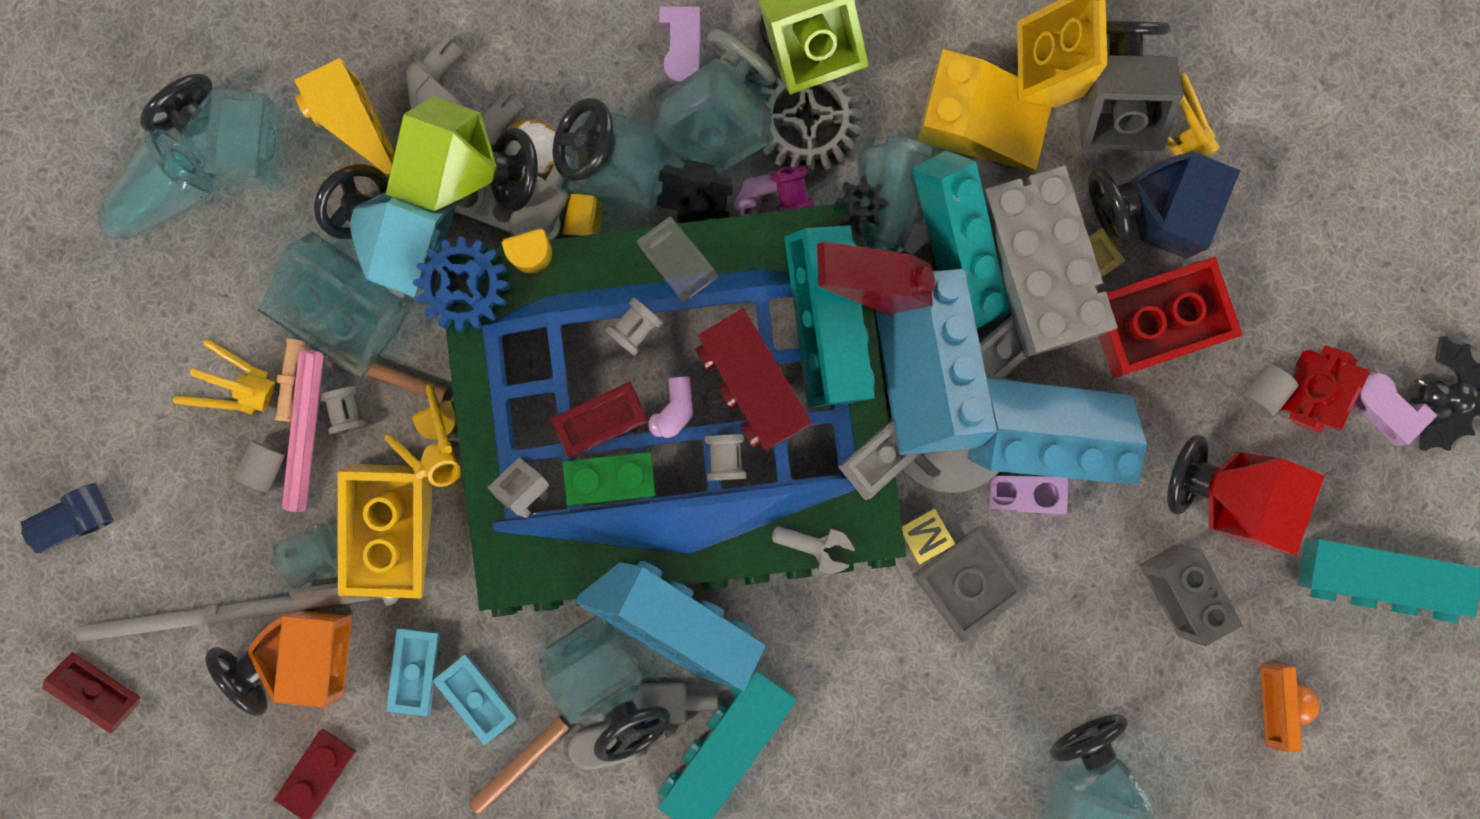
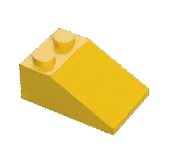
M1058 0L1017 21L1019 101L1059 108L1086 95L1107 66L1106 0Z
M943 49L935 67L916 142L1035 173L1051 107L1019 101L1017 76L983 59Z
M338 58L295 79L294 81L300 91L299 94L295 95V99L303 115L307 119L311 117L317 128L323 126L387 177H390L395 151L359 77L341 58Z
M349 464L338 471V596L423 597L432 513V484L429 482L428 477L418 479L413 468L406 465Z

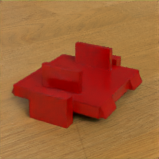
M1325 345L1322 354L1303 350L1296 363L1299 368L1294 376L1299 386L1282 406L1281 410L1290 413L1289 419L1295 425L1322 434L1325 426L1341 431L1370 371L1356 366L1358 360L1352 353Z

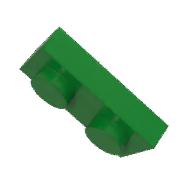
M651 452L562 462L567 506L656 496Z

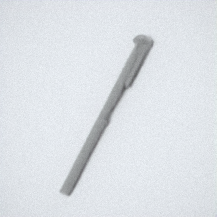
M338 583L291 589L290 596L219 606V603L200 609L81 625L76 628V638L78 642L378 599H383L385 605L390 606L396 603L399 598L338 596Z

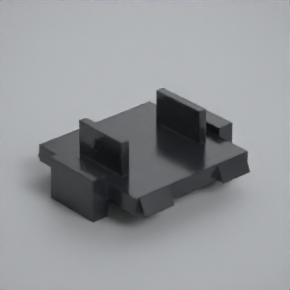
M687 159L684 161L683 168L665 165L659 171L658 181L662 182V192L657 196V206L678 211L676 221L678 223L704 221L707 217L715 219L728 218L730 214L727 205L728 196H732L733 193L731 178L713 175L715 165Z

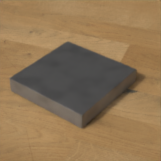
M976 527L957 541L955 545L945 550L912 575L961 642L971 637L1028 594L980 527Z

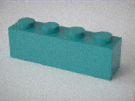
M946 150L912 167L937 271L965 269L977 329L1010 311L977 163L974 160Z
M851 226L805 228L784 236L808 408L854 403L875 398L873 389L875 378L873 370L870 368L867 346L869 335L864 325L862 304L818 287L817 243L825 241L856 246L852 239Z
M1305 538L1298 586L1311 589L1310 597L1336 602L1337 594L1352 596L1350 603L1352 605L1377 609L1378 601L1392 603L1391 612L1418 616V610L1421 608L1432 610V619L1459 623L1460 616L1476 618L1480 596V568L1326 540Z
M755 667L745 690L741 691L731 688L730 691L735 696L725 708L719 704L706 723L711 730L701 742L695 738L681 758L686 762V765L678 776L671 772L657 791L662 796L658 809L672 819H713L796 703L797 698L795 694Z

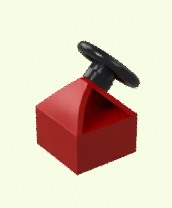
M1201 435L1192 436L1181 449L1172 470L1167 492L1169 510L1173 514L1179 515L1191 506L1196 495L1209 499V529L1253 546L1297 556L1325 475L1284 458L1237 451L1221 467H1217L1207 463L1208 443L1205 437Z

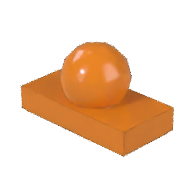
M1278 663L1261 664L1267 747L1285 752L1302 751L1300 726L1310 724L1317 718L1320 711L1319 698L1305 685H1297L1296 667Z

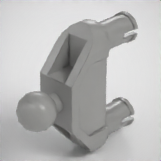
M443 35L440 42L421 63L419 61L412 62L406 70L411 109L432 96L464 106L441 86L440 78L464 54L445 35ZM507 89L503 90L500 97L482 116L491 148L494 147L504 128L525 107Z

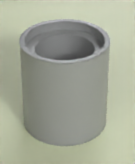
M1267 364L1243 394L1242 399L1248 405L1251 402L1258 407L1256 411L1259 414L1273 419L1299 385L1292 376L1273 364Z
M250 440L233 478L246 486L268 493L286 454L277 449L274 452L269 450L270 446Z

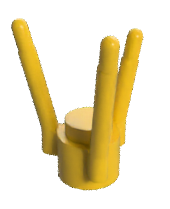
M1181 73V83L1189 102H1187L1183 94L1180 108L1190 128L1178 135L1181 141L1180 144L1176 143L1169 136L1166 146L1173 152L1174 156L1195 151L1208 157L1217 151L1220 146L1215 140L1216 135L1206 120L1187 74Z
M209 339L204 340L203 344L205 347L247 373L248 376L239 375L237 380L233 381L195 368L190 370V375L233 390L232 398L238 399V401L174 396L173 402L188 406L236 410L254 415L256 410L264 412L270 403L275 388V382L267 379L269 372L253 367Z
M428 384L426 392L438 443H433L426 447L421 461H418L391 434H386L384 439L413 468L418 479L428 477L432 485L444 487L453 484L461 477V468L454 455L452 444L447 438L434 386Z

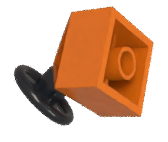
M301 610L284 615L264 628L252 642L248 651L239 658L220 647L209 649L205 656L207 669L223 694L235 706L252 716L264 714L268 707L267 698L260 685L261 683H263L274 703L326 707L344 697L353 614ZM220 662L228 666L229 670L222 668Z

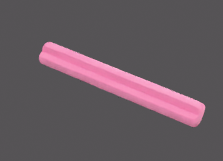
M310 349L300 350L298 353L282 498L283 509L290 512L305 511L309 495L324 360L322 352Z

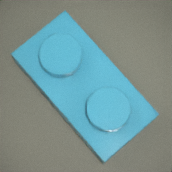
M403 627L396 629L386 712L418 716L430 715L434 689L433 680L435 679L441 632Z
M468 653L433 680L434 684L484 746L519 718Z

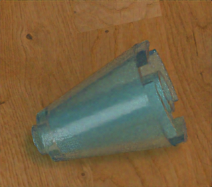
M156 129L145 136L99 207V225L111 238L129 240L207 199L216 187L213 177L200 158L194 165L188 156L184 154L189 149L185 143L171 133Z
M887 136L886 144H874L875 137L867 138L860 143L857 153L858 179L860 181L862 175H865L868 185L873 187L882 183L883 187L879 193L880 198L889 201L890 205L887 209L879 211L882 219L879 226L873 223L870 224L869 221L865 222L863 229L865 247L900 253L906 245L922 208L912 167L932 158V148L921 142L896 136ZM866 196L860 200V208L868 210L867 207L871 201Z

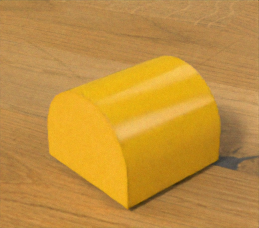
M569 194L563 236L569 238L600 234L604 204L595 196Z
M540 228L503 239L502 245L505 255L519 271L535 274L541 272L549 265L552 258V247L544 229Z
M447 400L440 403L439 407L447 438L450 439L458 433L455 404L453 401ZM430 408L413 414L412 420L417 431L425 438L438 440Z

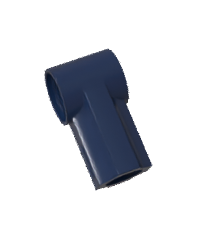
M96 483L82 486L65 494L60 498V503L21 521V534L26 544L35 553H43L75 536L80 537L99 530L98 525L102 523L104 526L111 524L114 519Z

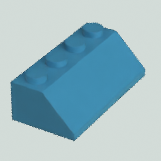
M965 269L933 271L935 277V288L932 291L933 306L889 315L874 310L876 331L899 455L979 448L997 432Z
M986 377L997 432L982 447L969 448L968 460L990 471L1139 485L1147 443L1133 395Z
M640 560L637 566L619 562L578 595L575 601L576 604L695 676L737 690H745L766 647L765 644L752 637L754 630L751 627L733 619L731 622H728L722 618L725 613L724 610L704 600L701 603L692 599L693 590L676 581H671L669 584L662 580L663 572L645 561Z

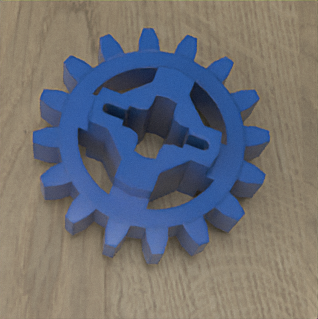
M459 237L457 247H453L446 239L441 240L443 251L438 254L429 248L426 252L431 259L430 263H418L416 266L424 272L423 278L413 280L414 286L424 290V293L415 298L416 302L420 305H430L424 314L427 318L433 319L440 314L439 326L447 329L452 321H455L456 330L459 332L465 331L467 322H471L477 330L482 329L480 318L486 316L494 321L497 317L492 310L493 306L505 307L507 303L499 296L500 291L510 289L509 283L499 280V277L507 272V268L503 264L494 266L493 263L499 255L494 250H490L483 255L484 244L479 240L471 248H469L465 237ZM457 257H470L474 259L465 265L453 264L450 261ZM439 272L441 275L440 289L435 293L434 282ZM450 272L465 280L467 279L466 283L470 287L468 290L474 295L473 298L467 293L457 290V284L454 282L455 279L450 275ZM489 275L490 286L485 298L482 295L483 280ZM458 304H469L473 308V310L464 313L448 311L450 308L454 309Z

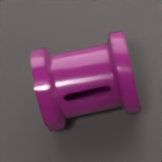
M787 166L770 173L771 180L776 182L780 205L777 206V211L814 207L812 199H808L804 176L808 173L806 166Z

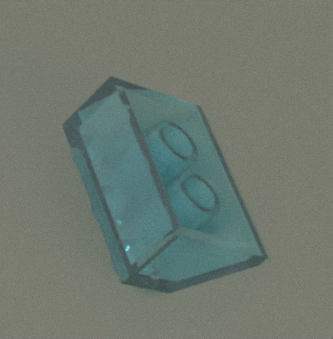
M311 232L287 245L258 311L315 350L322 352L324 356L358 379H361L399 332L414 299L406 294L402 299L391 293L383 285L367 280L359 262L316 233Z

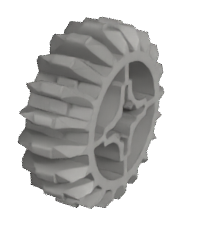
M775 74L776 80L772 85L775 90L768 86H761L759 93L767 101H754L753 109L763 115L753 117L752 126L764 128L755 134L756 142L770 140L763 149L765 156L772 155L776 150L780 152L776 158L775 165L781 167L786 158L792 160L791 167L799 166V162H806L807 174L811 175L814 173L815 161H819L823 171H828L830 169L828 156H831L835 162L840 164L845 158L840 148L850 152L853 151L855 143L848 136H860L861 128L852 122L860 121L863 117V112L850 109L856 106L860 99L858 95L845 97V94L851 89L849 81H845L837 86L835 83L838 78L799 91V103L794 108L784 109L783 114H773L778 102L789 93L781 77ZM812 89L821 91L829 96L836 104L838 110L833 111L832 107L819 105L814 100ZM805 101H807L810 116L818 118V121L813 119L809 136L807 135V126L804 125V120L796 118V116L801 117ZM841 123L839 132L829 143L815 148V134L818 130L830 127L831 124ZM776 127H783V130H793L798 133L803 149L787 143L779 135Z

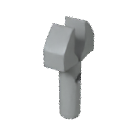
M777 526L772 533V541L774 543L815 555L819 562L818 571L834 574L849 567V564L831 560L828 553L823 551L824 548H831L834 545H840L843 548L854 551L852 543L841 531L830 528L828 535L816 538Z

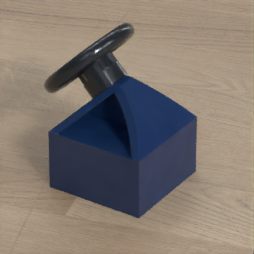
M1191 151L1164 160L1148 168L1130 182L1117 186L1108 172L1101 168H1095L1089 173L1088 189L1096 216L1110 240L1116 245L1126 246L1131 241L1132 224L1130 217L1135 215L1141 241L1188 259L1209 249L1241 170ZM1101 185L1104 188V194L1101 191Z

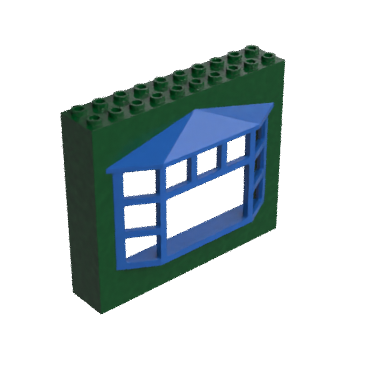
M856 201L853 205L856 211L861 209L860 201ZM832 204L550 240L552 258L549 265L541 272L535 274L519 271L506 257L503 246L484 248L483 255L490 250H494L499 255L493 263L494 266L503 264L507 268V272L499 277V280L510 284L509 290L499 292V296L507 303L505 307L493 306L492 310L497 317L494 321L486 316L480 318L482 329L477 330L471 322H467L465 331L459 332L456 330L455 321H452L446 329L479 611L491 610L492 617L517 614V611L523 610V605L533 604L534 612L559 609V606L564 605L563 600L577 599L580 593L619 562L637 566L640 560L659 568L663 572L661 579L670 584L671 581H676L686 587L688 584L702 583L703 590L728 587V579L743 577L745 585L770 582L769 574L785 572L787 579L811 577V569L818 568L819 565L815 555L774 543L772 541V533L777 526L816 538L828 535L830 528L843 532L852 543L854 551L843 548L840 545H834L823 550L828 553L831 560L849 564L847 569L834 574L854 571L853 563L867 562L871 569L896 566V558L906 557L896 477L868 500L863 499L840 469L837 475L793 480L790 474L786 440L774 446L778 477L775 483L724 489L721 486V480L707 481L708 490L705 492L658 498L653 496L642 497L634 501L584 506L583 504L571 505L563 510L531 513L528 518H523L520 515L517 516L487 488L518 458H521L524 462L561 457L563 462L577 460L579 456L577 455L569 459L561 441L554 445L519 450L515 448L510 411L511 399L553 392L556 397L558 414L571 409L561 331L563 325L622 318L631 307L629 302L633 297L653 314L752 301L756 305L759 334L776 363L801 362L800 348L777 350L774 347L769 300L793 298L784 236L805 228L851 226L852 239L855 245L865 247L864 231L858 232L855 222L850 220L843 225L840 223L845 215L844 210H840V208ZM457 257L450 261L453 264L465 265L474 259L470 257ZM450 272V275L455 279L454 282L457 284V290L467 293L473 298L474 295L468 290L470 287L466 283L467 279L465 280ZM489 275L483 280L482 295L485 298L490 286ZM458 304L454 309L450 308L448 311L464 313L473 310V308L469 304ZM862 305L864 325L869 335L867 346L870 368L873 370L875 378L873 387L875 398L854 403L831 405V409L828 411L807 413L812 422L809 426L832 424L834 426L839 465L888 423L874 309ZM547 328L553 372L552 378L509 386L506 378L502 337L508 334ZM747 420L682 428L677 435L670 438L656 437L651 432L618 436L581 454L627 448L632 449L633 454L647 452V447L651 445L701 440L703 443L706 474L711 472L710 445L705 443V436L745 434L740 425Z

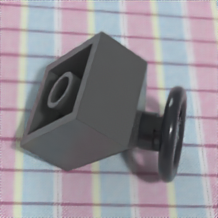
M1106 20V33L1110 34L1107 66L1086 95L1081 98L1078 108L1081 149L1164 151L1183 97L1177 57L1143 55V35L1167 34L1170 31V25L1167 22Z

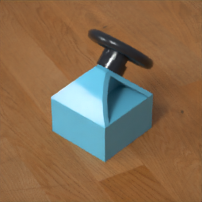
M352 164L335 171L322 183L315 198L314 214L318 225L325 233L332 237L353 239L360 265L367 280L415 297L421 288L414 286L413 280L424 277V272L416 266L418 263H430L431 259L426 252L429 248L438 254L443 251L441 240H447L458 200L433 212L386 195L388 179L380 170L373 166ZM361 176L373 180L378 187L379 195L370 196L362 194L356 188L353 177ZM340 184L344 194L341 198V206L329 219L327 214L328 199L333 190ZM347 220L350 222V227H342Z

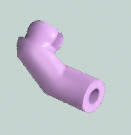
M770 173L752 177L742 182L733 201V210L737 216L758 214L764 196L778 192L776 182L771 180Z
M690 377L668 379L670 403L660 414H653L649 419V430L654 436L673 437L692 418L693 405Z

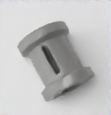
M633 297L629 302L631 307L614 327L608 326L604 331L635 357L639 352L637 346L654 327L660 328L663 322ZM640 319V322H639V323L634 327V329L627 335V333L631 330V328H632V327L638 322V320Z
M356 386L340 388L320 394L321 402H326L331 427L328 428L329 435L343 434L366 427L365 421L359 418L354 395L357 394Z
M744 434L705 436V443L710 445L711 472L707 474V481L747 479L746 472L741 467L740 443L744 441Z

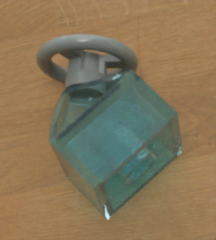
M713 29L707 34V42L720 59H714L655 98L649 132L683 162L687 159L715 165L713 175H718L769 144L772 110L744 82L748 79L758 85L769 87L775 83L776 76L771 66L743 41L723 30Z

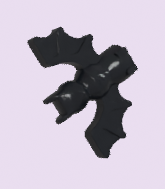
M1446 336L1439 337L1435 360L1437 363L1451 369L1457 376V382L1447 385L1439 380H1414L1415 383L1421 384L1419 397L1411 398V402L1427 404L1435 408L1446 406L1451 411L1449 417L1440 422L1430 423L1421 432L1419 449L1422 451L1434 447L1450 451L1452 444L1458 438L1475 435L1472 421L1476 415L1480 416V364L1473 359L1470 344H1456Z

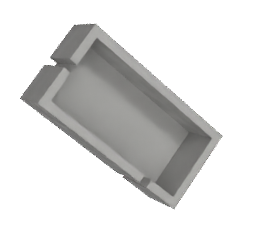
M1066 165L1031 175L1024 182H1022V179H1017L984 189L983 194L1007 302L1025 358L1097 337L1118 328L1106 291L1097 293L1096 287L1101 285L1103 280Z

